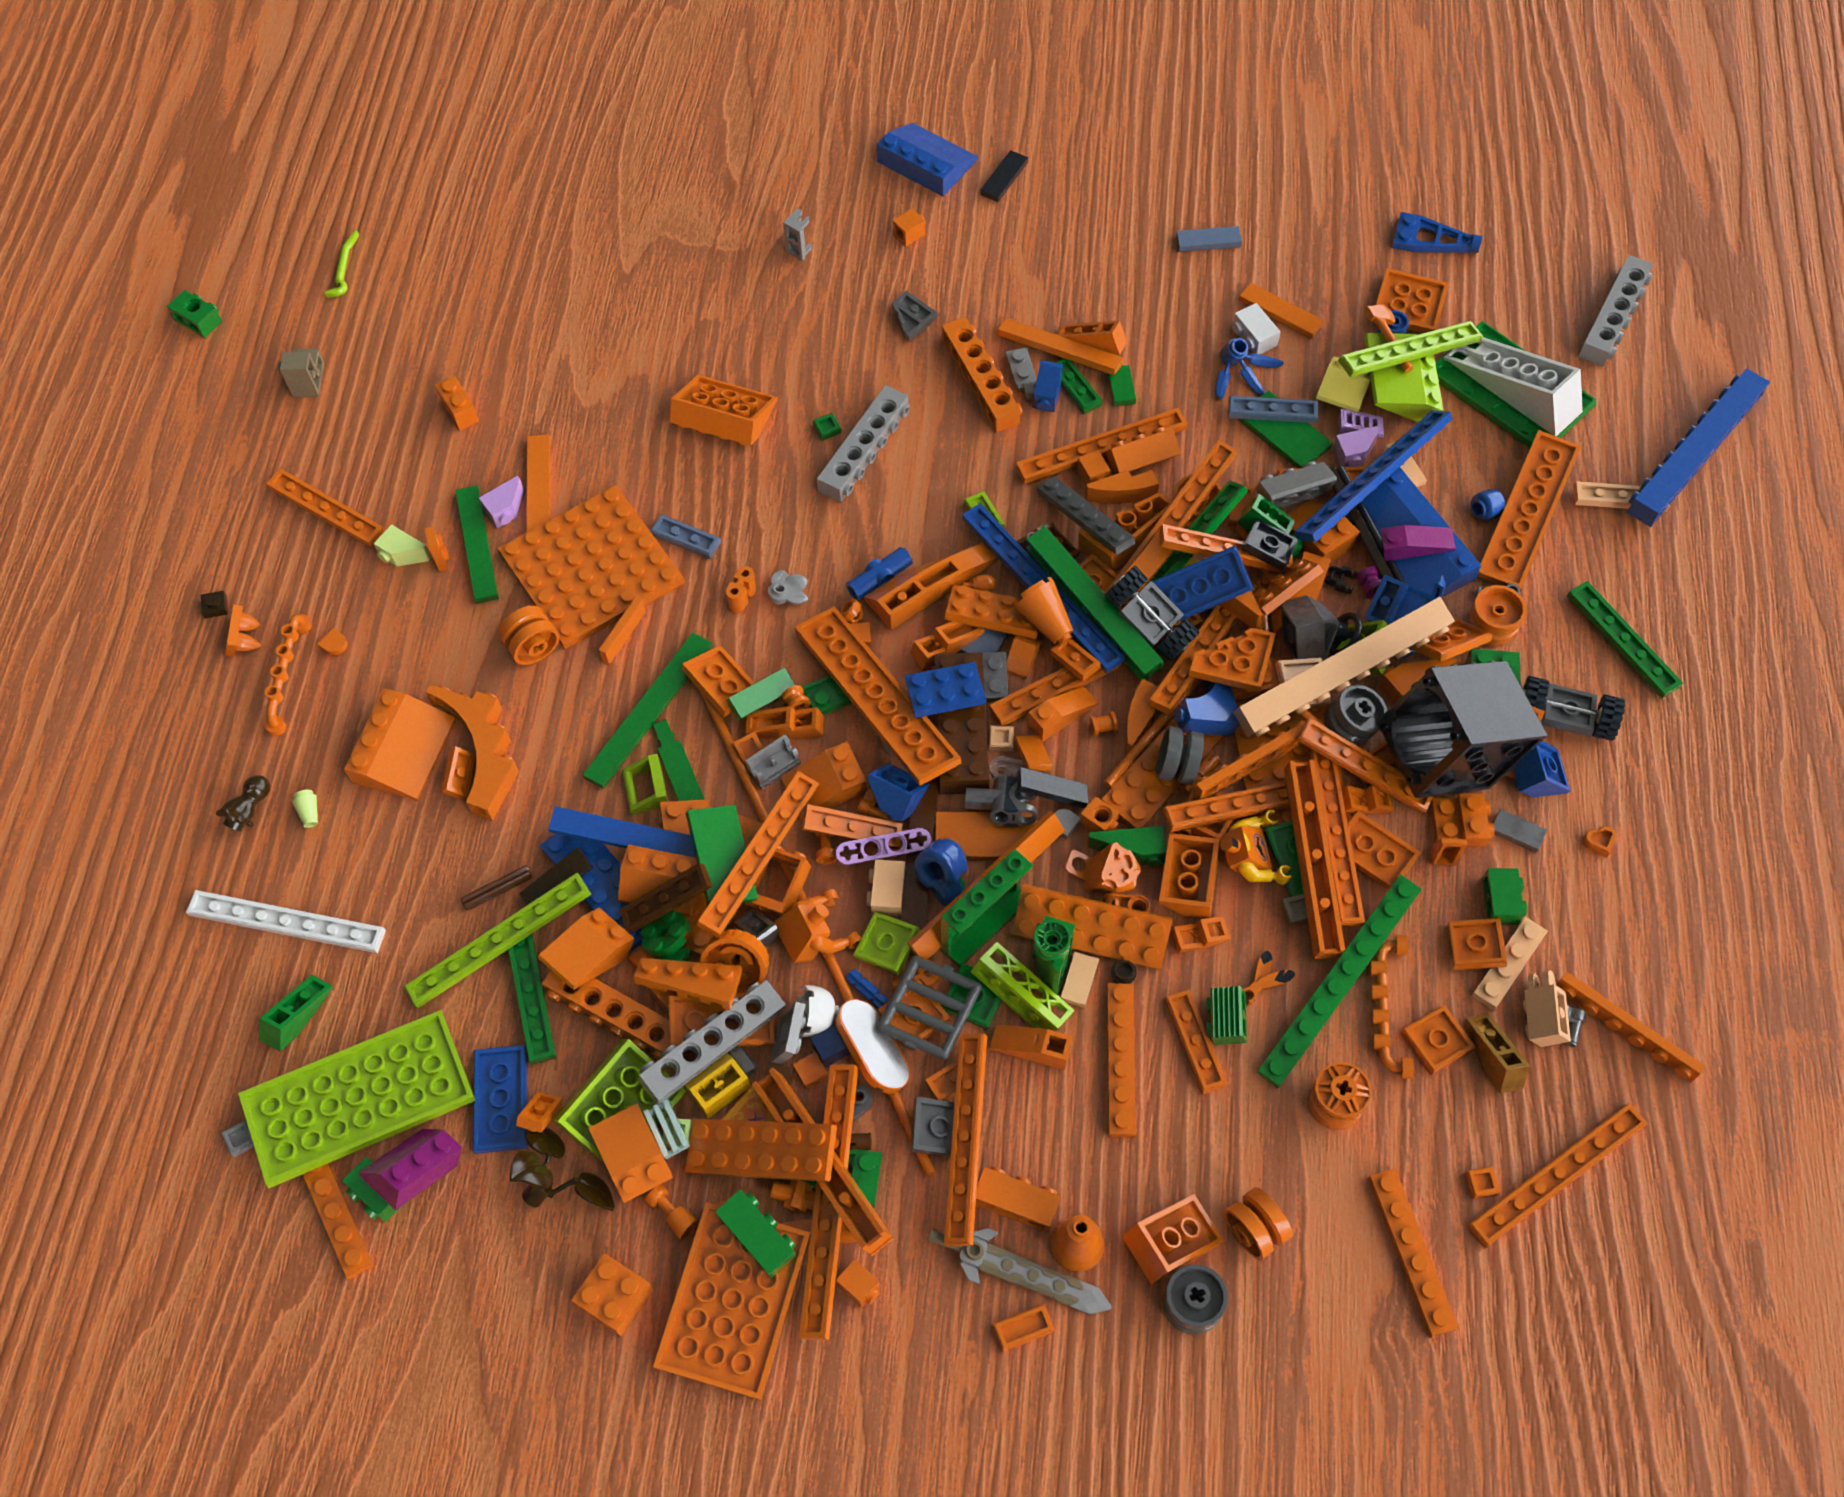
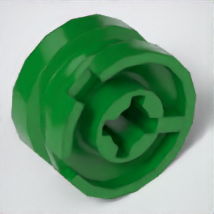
M1057 920L1042 922L1034 932L1033 947L1037 956L1046 962L1047 960L1057 962L1066 957L1071 942L1069 929L1064 923ZM1056 939V943L1053 945L1047 942V940Z

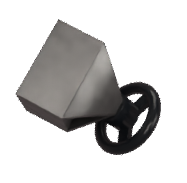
M1308 595L1287 600L1280 605L1283 642L1294 659L1322 658L1324 660L1327 658L1328 653L1335 655L1355 644L1360 639L1362 621L1355 613H1345L1336 619L1326 607ZM1349 619L1355 623L1354 632L1348 629ZM1351 639L1345 647L1336 649L1342 642Z

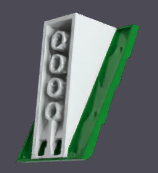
M1484 321L1476 326L1483 336L1480 342L1451 349L1436 361L1440 385L1455 393L1460 400L1488 416L1490 421L1511 433L1516 440L1531 448L1538 430L1562 438L1596 406V399L1581 389V369L1527 352Z

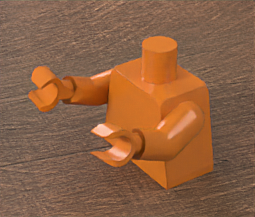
M835 889L823 892L822 896L817 895L795 902L790 911L774 921L778 928V934L793 963L813 961L818 952L830 955L844 950L847 946L851 950L857 947L856 942L860 941L861 937L856 931L847 938L828 939L830 930L824 919L829 915V911L823 904L835 906L833 899L839 900Z

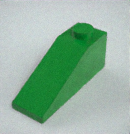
M1163 826L1089 832L1088 848L1101 851L1109 844L1118 842L1121 847L1133 853L1139 865L1155 867L1165 863L1167 846Z
M314 975L308 977L259 1018V1040L279 1052L298 1037L332 991L333 986Z

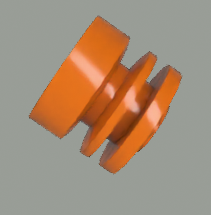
M1344 1062L1329 1064L1320 1071L1309 1091L1308 1106L1310 1113L1318 1123L1327 1128L1341 1130L1351 1127L1359 1120L1371 1100L1372 1088L1369 1078L1361 1069L1353 1064ZM1340 1089L1344 1090V1095L1339 1094Z

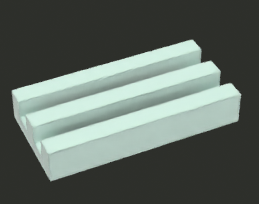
M668 1099L658 1106L655 1104L650 1110L646 1109L643 1111L666 1160L690 1147ZM665 1109L682 1143L677 1146L662 1113ZM654 1115H657L672 1148L670 1151H668L653 1118Z

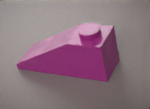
M1401 525L1381 529V543L1385 561L1455 551L1456 549L1452 528Z

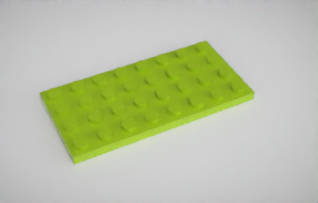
M442 1010L238 1093L263 1178L268 1188H272L476 1101Z

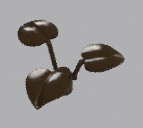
M545 1127L542 1133L525 1131V1139L528 1145L536 1152L545 1154V1161L542 1164L538 1155L530 1151L521 1150L515 1155L511 1163L510 1182L529 1184L522 1193V1198L528 1205L539 1207L547 1196L553 1198L558 1192L571 1185H575L574 1190L582 1199L610 1211L614 1210V1201L609 1187L601 1178L594 1174L583 1172L579 1175L578 1179L572 1178L559 1187L552 1189L553 1175L547 1166L551 1156L555 1158L563 1157L565 1145L562 1139L547 1127Z

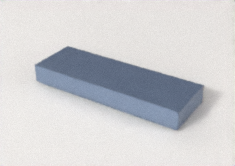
M1239 226L1182 230L1176 233L1179 252L1241 247L1242 245Z
M662 514L650 530L654 537L708 559L712 558L721 544L719 537Z

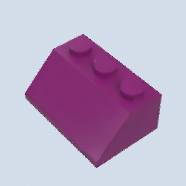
M421 1129L360 1171L359 1176L394 1210H397L457 1167L462 1147L444 1130Z

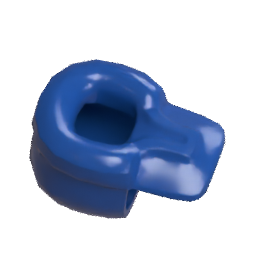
M941 838L930 843L915 859L914 869L919 881L926 888H932L940 904L948 906L964 891L959 876L968 869L966 855L961 846L952 839Z

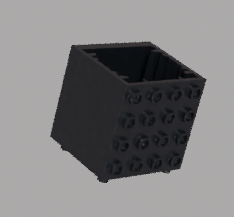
M1489 661L1480 664L1473 662L1468 665L1452 664L1445 667L1432 666L1425 671V675L1419 681L1412 684L1411 689L1400 697L1398 703L1392 709L1385 712V716L1377 723L1405 777L1406 784L1409 785L1415 798L1490 789L1548 736L1507 661Z

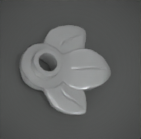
M785 570L777 571L772 575L771 585L767 591L772 603L780 605L787 601L792 604H802L808 601L807 595L802 592L807 586L808 579L799 574L789 576Z

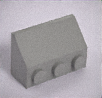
M1314 461L1305 464L1303 468L1298 470L1294 468L1287 469L1281 473L1282 475L1262 477L1256 486L1257 494L1262 495L1276 507L1283 508L1328 494L1337 478L1324 462L1316 464Z

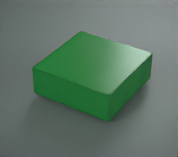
M833 413L812 420L813 426L822 441L842 433V429Z

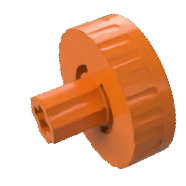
M738 929L723 931L719 939L713 936L707 943L699 962L722 964V961H724L725 965L741 966L742 971L746 969L747 972L742 973L736 994L746 993V990L756 982H759L761 985L766 977L770 963L767 949L762 942L749 932Z

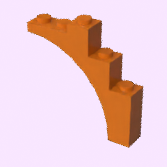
M429 684L425 692L431 704L448 711L460 720L473 737L476 749V773L466 804L471 813L493 821L519 773L514 759L503 755L511 740L506 728L496 723L503 710L500 702L492 693L486 692L484 694L476 691L473 698L465 693L457 694L451 692L445 686L440 685L437 687Z

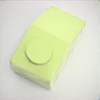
M393 525L374 543L379 559L385 563L390 562L395 566L426 562L432 558L425 544Z

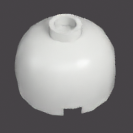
M803 985L800 990L805 991L803 996L798 995L797 1002L806 1004L804 1013L807 1015V1018L799 1036L812 1038L833 1026L838 1015L839 1006L835 1005L833 996L826 989L815 985Z

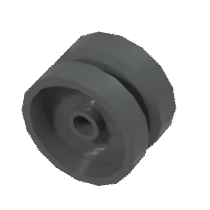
M1362 685L1349 686L1326 708L1324 723L1328 729L1359 747L1364 745L1380 730L1377 723L1385 716L1387 707L1383 699L1374 690Z
M1168 726L1164 732L1159 749L1156 768L1157 779L1170 781L1176 774L1180 784L1192 786L1197 777L1202 759L1204 734L1190 730L1183 737L1181 728Z
M1188 1265L1180 1268L1170 1278L1163 1295V1310L1168 1321L1177 1330L1186 1334L1200 1335L1210 1331L1220 1321L1228 1304V1291L1223 1279L1214 1270L1204 1265ZM1195 1297L1198 1299V1301H1192L1190 1298Z

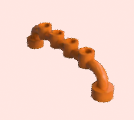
M304 614L293 615L289 623L283 625L280 630L284 637V642L275 649L279 661L278 664L270 669V674L274 679L273 684L268 686L264 692L268 698L267 719L264 727L271 736H280L286 730V723L280 716L276 715L277 705L283 700V694L281 693L282 685L289 678L286 670L288 663L294 658L291 651L293 643L298 640L299 635L308 633L312 628L309 618Z
M1396 935L1395 940L1386 941L1376 952V961H1370V976H1376L1377 985H1371V1000L1377 1001L1378 1009H1372V1025H1378L1379 1034H1373V1049L1379 1050L1381 1062L1387 1069L1392 1072L1401 1073V1078L1413 1079V1058L1401 1057V1062H1395L1390 1056L1391 1041L1389 1034L1386 954L1389 951L1395 950L1396 956H1407L1408 948L1407 935Z

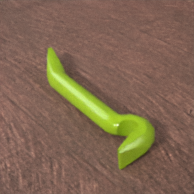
M357 230L351 234L341 248L335 276V283L339 287L325 291L327 298L342 296L348 289L344 276L349 251L359 237Z

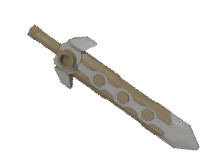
M933 1228L930 1234L929 1242L937 1243L960 1252L959 1259L962 1262L960 1266L967 1279L976 1284L980 1283L977 1269L979 1268L981 1271L1013 1284L1024 1286L1087 1314L1107 1311L1112 1307L1098 1287L1026 1260V1258L995 1245L987 1244L998 1235V1232L986 1228L974 1232L973 1246L947 1247L944 1245L943 1233Z

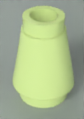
M312 790L296 792L293 795L292 804L303 823V827L310 828L318 825L317 796L313 794Z

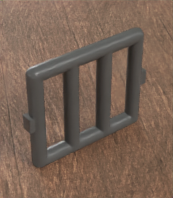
M915 955L911 958L877 1025V1029L888 1036L904 1042L905 1047L913 1051L917 1048L939 1059L946 1060L977 1000L982 986L979 982L954 972V968L945 964L942 967ZM918 967L969 989L964 1002L913 981L912 979ZM907 989L959 1012L953 1025L902 1003L901 1001ZM895 1012H899L948 1034L942 1047L890 1025Z

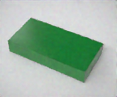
M1121 366L1115 375L1108 374L1114 406L1136 404L1130 366Z

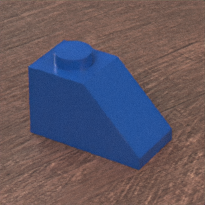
M1041 360L1034 391L1033 408L1041 411L1055 412L1061 392L1063 364Z

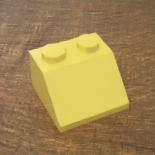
M1333 356L1316 399L1358 413L1371 385L1370 372L1349 377L1338 362L1340 357Z

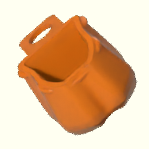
M1118 842L1106 846L1093 859L1077 850H1072L1065 864L1066 872L1084 881L1083 887L1087 892L1099 891L1106 894L1131 891L1136 887L1137 877L1141 873L1140 865L1133 853L1121 847ZM1074 858L1083 860L1085 865L1083 871L1079 872L1073 868L1072 861Z

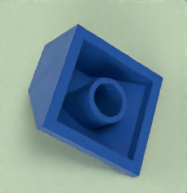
M1544 741L1539 743L1514 768L1517 789L1531 797L1571 792L1558 748Z
M889 763L869 773L867 777L880 810L896 821H903L912 815L930 785L927 782L919 786L908 772Z

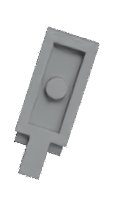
M1027 347L1006 351V360L1015 389L1018 391L1023 390L1026 402L1034 400V388L1037 378Z

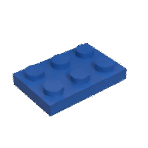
M975 662L905 675V683L915 718L986 704V696Z

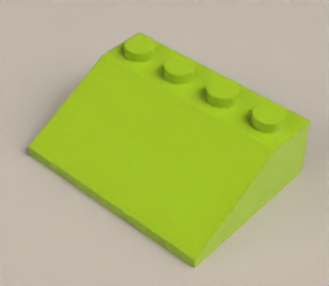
M1366 333L1364 335L1366 349L1388 343L1382 333ZM1393 333L1396 340L1416 336V334ZM1434 354L1409 361L1413 370L1405 373L1401 364L1371 371L1370 379L1375 406L1419 422L1431 410L1444 411Z
M622 1039L552 1121L574 1141L605 1164L588 1128L635 1103L638 1104L649 1126L643 1111L652 1109L656 1103L640 1084L638 1078L641 1074L640 1069L652 1061V1059L630 1039ZM661 1069V1073L664 1077L671 1078L670 1075H668L663 1069ZM683 1087L667 1098L672 1108L686 1092ZM666 1109L662 1111L665 1117L668 1113ZM654 1115L653 1118L658 1126L660 1121L657 1115Z

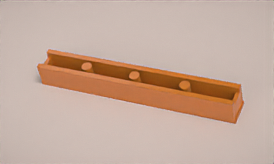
M1309 760L1308 762L1299 763L1289 761L1287 766L1284 767L1313 957L1314 960L1339 958L1345 951V944L1315 761Z
M773 1067L768 1070L770 1074L759 1083L757 1081L752 1083L777 1122L815 1123L784 1076ZM834 1151L830 1182L817 1181V1183L861 1249L873 1256L894 1238Z

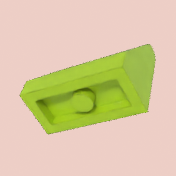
M658 754L648 755L622 769L630 814L659 809L660 802H668ZM651 771L655 794L638 802L633 775Z

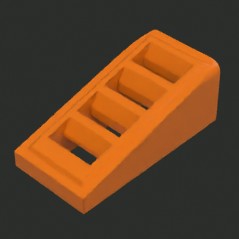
M1439 839L1430 848L1431 864L1455 866L1467 846V840Z

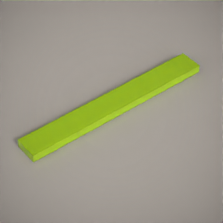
M1468 321L1340 356L1338 362L1349 377L1477 343L1480 342L1483 336L1475 325Z
M578 872L406 984L404 987L413 1004L420 1008L592 895Z

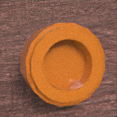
M856 599L847 601L840 610L841 615L847 622L860 623L863 619L862 605Z

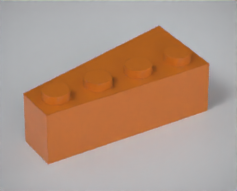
M1158 492L1134 504V508L1116 513V517L1112 518V520L1134 536L1135 544L1116 555L1085 530L1078 532L1079 549L1087 556L1094 554L1115 572L1130 560L1173 501Z

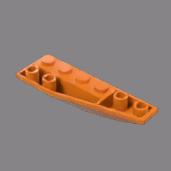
M984 543L902 572L864 596V600L892 631L950 593L953 584L962 585L963 582H967L999 561V559Z

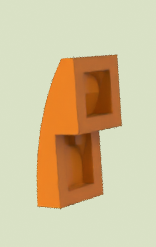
M1348 785L1342 788L1346 812L1357 813L1359 811L1362 814L1374 815L1391 814L1394 812L1390 795L1371 785L1365 790Z
M1223 916L1200 919L1197 924L1175 926L1171 930L1178 954L1209 948L1228 942L1231 939Z

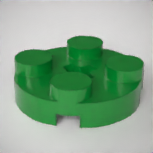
M672 910L651 924L644 926L641 930L644 950L653 958H656L658 955L665 958L676 953L686 942L684 938L686 932L690 933L691 926L689 921L680 912Z

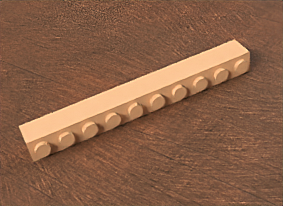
M1438 597L1245 703L1233 713L1247 737L1253 734L1259 737L1270 730L1269 725L1276 722L1277 726L1291 719L1289 714L1294 711L1297 714L1311 708L1309 703L1314 700L1320 703L1331 697L1329 692L1336 689L1340 692L1351 685L1350 680L1356 678L1360 681L1371 674L1370 669L1376 667L1377 670H1380L1391 663L1389 661L1390 658L1396 656L1397 659H1400L1410 653L1408 648L1414 645L1417 648L1430 642L1428 637L1433 634L1436 637L1449 631L1448 626L1455 622L1441 597Z

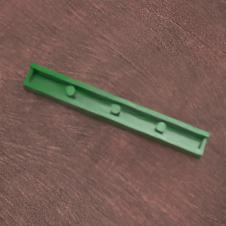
M1045 525L1027 538V542L1030 544L1026 547L1027 551L1069 598L1125 656L1126 665L1140 681L1142 679L1147 680L1155 673L1162 671L1164 661L1138 631L1122 619L1118 614L1120 611L1109 601L1103 591Z

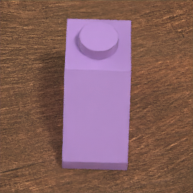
M1379 426L1336 435L1332 449L1340 466L1358 467L1363 465L1376 443L1380 431Z
M516 476L479 497L483 511L497 529L510 523L517 517L524 494L520 478Z

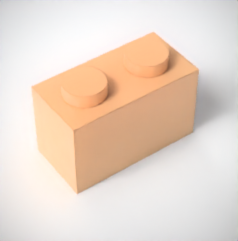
M875 860L874 868H870L869 883H873L872 891L867 892V906L871 907L872 916L876 911L890 917H901L905 861Z

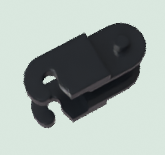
M1330 566L1328 568L1330 575L1324 579V582L1335 587L1334 590L1351 594L1353 587L1350 586L1347 589V585L1342 583V579L1345 576L1356 578L1358 572L1355 571L1353 574L1352 569L1342 566V568ZM1335 575L1340 576V577H1339V580L1334 579V576H1335Z

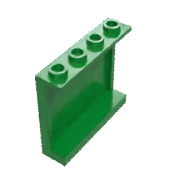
M1016 849L1008 854L941 916L942 952L958 968L961 967L962 963H966L1016 916L1021 894L1020 879L1034 867Z

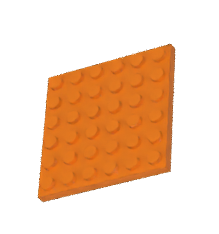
M617 485L498 547L500 555L534 605L544 611L549 622L557 629L560 635L559 641L565 650L618 621L635 597L642 599L645 606L685 584L682 574Z

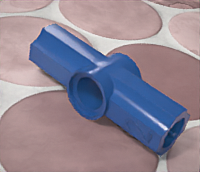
M899 547L882 560L877 558L868 563L864 572L846 583V588L850 595L859 601L912 565L913 560L905 548Z

